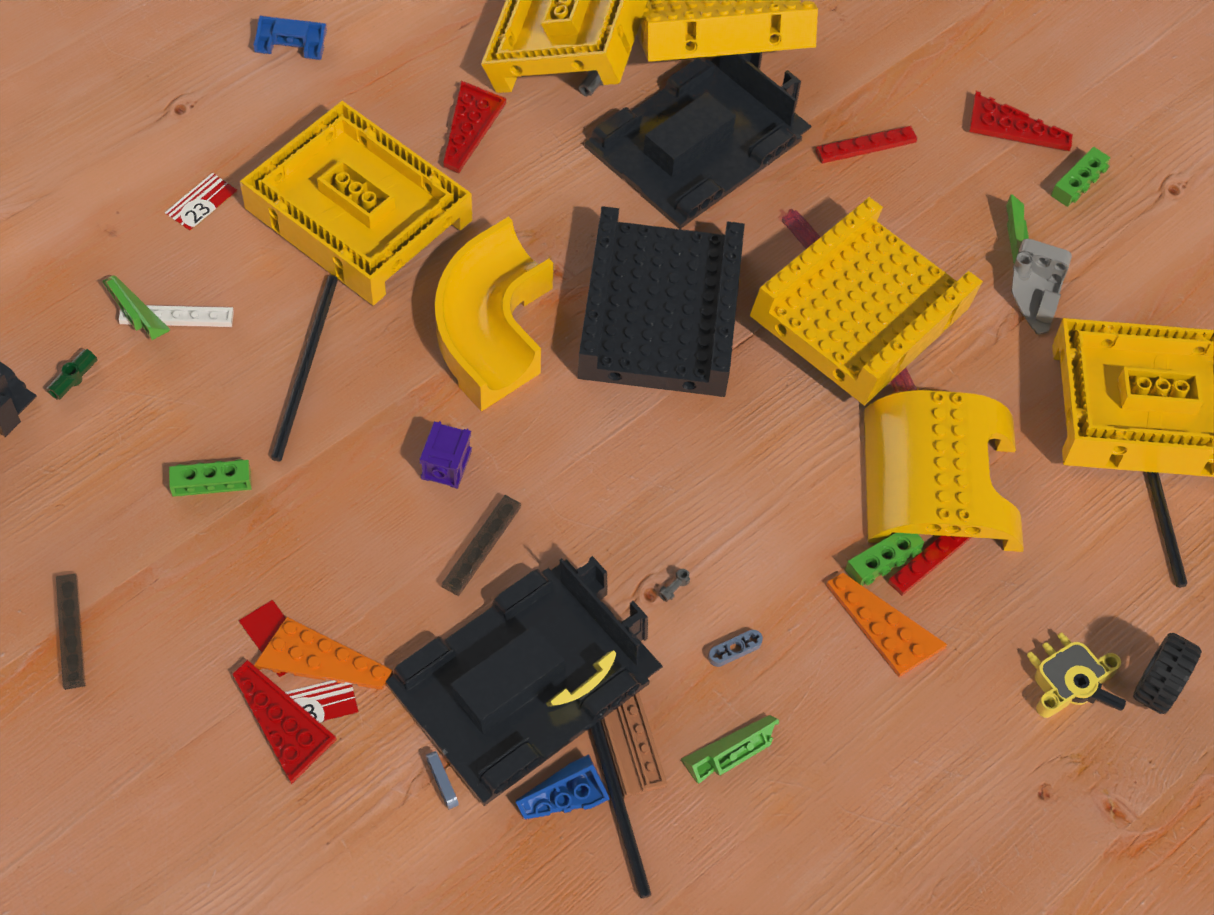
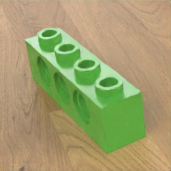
M1093 147L1054 186L1051 197L1067 207L1072 202L1076 203L1081 193H1086L1090 188V184L1096 183L1100 174H1104L1110 166L1108 163L1111 157Z
M238 459L229 462L217 461L206 464L196 463L194 465L179 464L169 467V485L172 496L252 490L249 460Z
M894 533L847 562L845 571L860 585L866 584L868 586L878 576H885L893 567H900L908 558L918 556L922 552L921 549L924 541L919 534Z

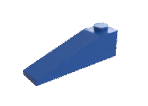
M588 754L568 764L516 799L515 802L524 819L549 816L555 812L564 811V813H567L573 809H591L610 800V797Z

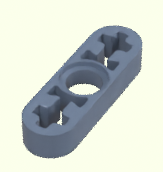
M749 630L713 647L709 653V662L715 667H721L759 649L763 641L762 634L757 630ZM750 637H752L753 639L757 638V642H749ZM737 644L741 647V651L733 652L730 646ZM715 653L722 655L720 660L718 657L714 658Z
M434 751L427 754L428 765L448 810L459 806L455 792L437 752Z

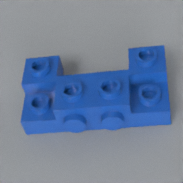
M260 16L254 41V51L271 54L274 44L303 47L304 58L321 60L327 32L326 23Z

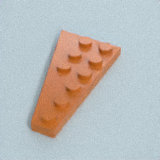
M841 573L827 582L826 586L898 677L947 647L948 644L846 574Z
M288 617L254 664L259 670L268 669L276 673L286 672L292 673L294 676L325 681L329 679L335 680L337 683L344 684L347 682L383 690L386 685L385 681L393 674L392 669Z

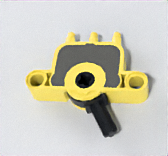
M1062 632L1058 634V638L1065 647L1056 652L1047 642L1043 643L1042 647L1050 656L1043 662L1032 652L1027 654L1030 662L1037 669L1035 680L1045 692L1036 706L1040 716L1044 718L1051 717L1070 703L1082 705L1090 702L1094 704L1096 700L1120 711L1124 709L1126 700L1101 689L1102 683L1113 677L1121 666V659L1116 654L1108 653L1097 659L1087 646L1080 642L1072 643ZM1044 703H1048L1052 708L1047 707Z

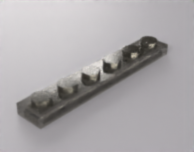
M507 495L503 496L442 582V588L457 596L462 593L520 510V502Z
M76 573L56 576L63 688L67 690L85 687L78 576Z

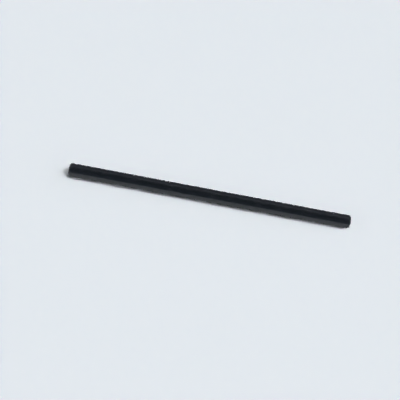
M335 275L327 277L271 454L273 461L280 462L283 458L338 282Z
M1147 472L1175 584L1178 588L1186 587L1188 582L1159 473Z
M599 721L590 729L639 897L641 899L651 896V890L601 721Z

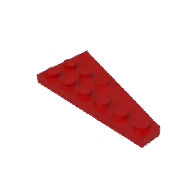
M461 81L444 158L445 168L460 173L506 105L507 98Z

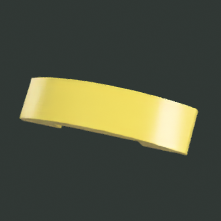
M615 651L608 652L594 663L593 666L598 672L572 693H569L567 689L561 690L547 701L546 705L556 706L568 703L591 691L608 673L616 656Z

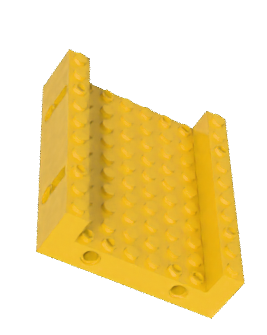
M506 0L481 65L496 93L512 92L518 76L597 70L604 85L620 84L648 0Z
M648 0L637 36L648 62L816 47L818 8L812 1L801 2L800 0Z
M344 101L339 102L240 181L244 206L247 211L333 276H337L338 280L373 306L386 295L385 281L450 225L455 226L461 231L472 221L471 192Z
M870 197L761 286L750 313L754 320L864 406L969 309L983 282L970 271H967L956 281L877 222L883 207Z
M1063 318L1052 344L1053 360H1060L1068 435L1062 448L1063 465L1214 477V330Z

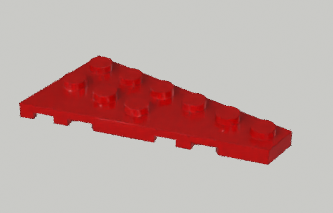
M975 92L969 132L1065 151L1071 150L1073 134L1056 126L1050 127L1044 124L1043 120L1032 119L1029 117V114L1007 104H999L995 102L994 98H986L981 95V92Z
M247 660L233 673V677L292 785L337 740L336 736Z

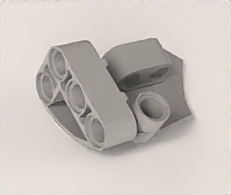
M1024 239L1021 242L1013 266L1014 273L1011 292L1026 321L1036 334L1040 335L1049 332L1072 254L1067 250L1032 239Z

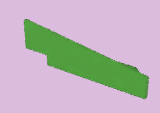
M1010 194L1006 205L1008 214L1007 228L1013 263H1015L1022 240L1029 239L1026 220H1024V204L1014 195Z
M113 275L102 281L136 331L144 328L151 340L170 331V328L117 276Z
M768 715L683 757L681 760L698 784L714 771L720 776L769 747L773 740L771 734L774 726L779 724V719Z

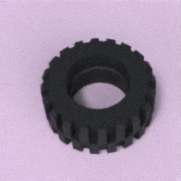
M1168 633L1149 662L1134 691L1133 697L1135 700L1159 714H1166L1193 673L1202 653L1201 648L1176 633Z

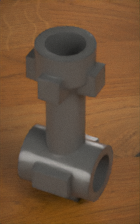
M686 569L678 570L676 572V579L667 588L663 586L660 589V598L665 602L669 599L672 600L675 597L673 593L680 586L683 587L690 583V572Z

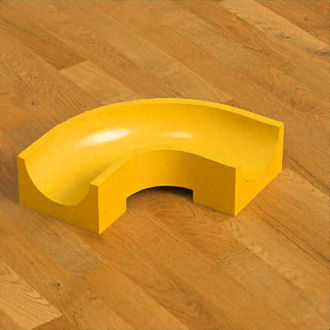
M509 216L468 241L453 256L444 269L436 291V332L440 351L450 371L457 378L459 388L481 412L541 373V348L515 321L512 313L520 303L525 307L553 289V262L548 258L538 264L527 254L516 236L513 221Z

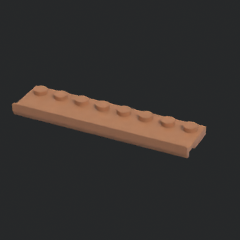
M638 692L601 720L624 798L667 787L666 777Z

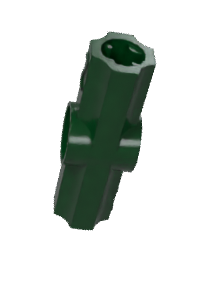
M84 349L72 362L63 365L62 373L46 388L47 392L56 400H60L72 387L81 384L82 376L97 362V357L90 350Z

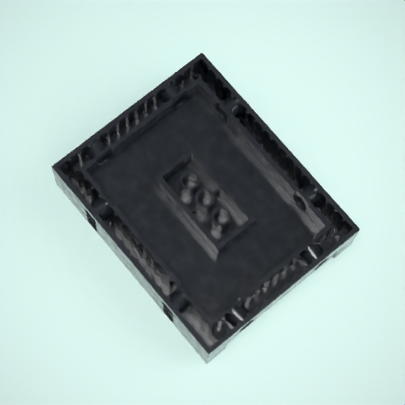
M601 206L579 350L578 379L725 397L730 374L745 223L727 221L725 235L618 222L619 208Z

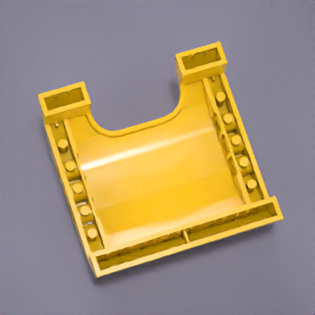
M915 390L885 396L864 409L868 542L879 543L888 538L891 532L1002 539L1003 551L1023 552L1021 514L1016 506L1003 498L994 489L990 479L988 441L995 438L996 451H1016L1013 416L1005 405L990 397L973 393Z

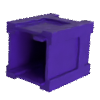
M434 421L420 457L422 480L445 484L456 489L459 488L472 452V447H470L471 431L468 428L467 430L443 425L441 421Z

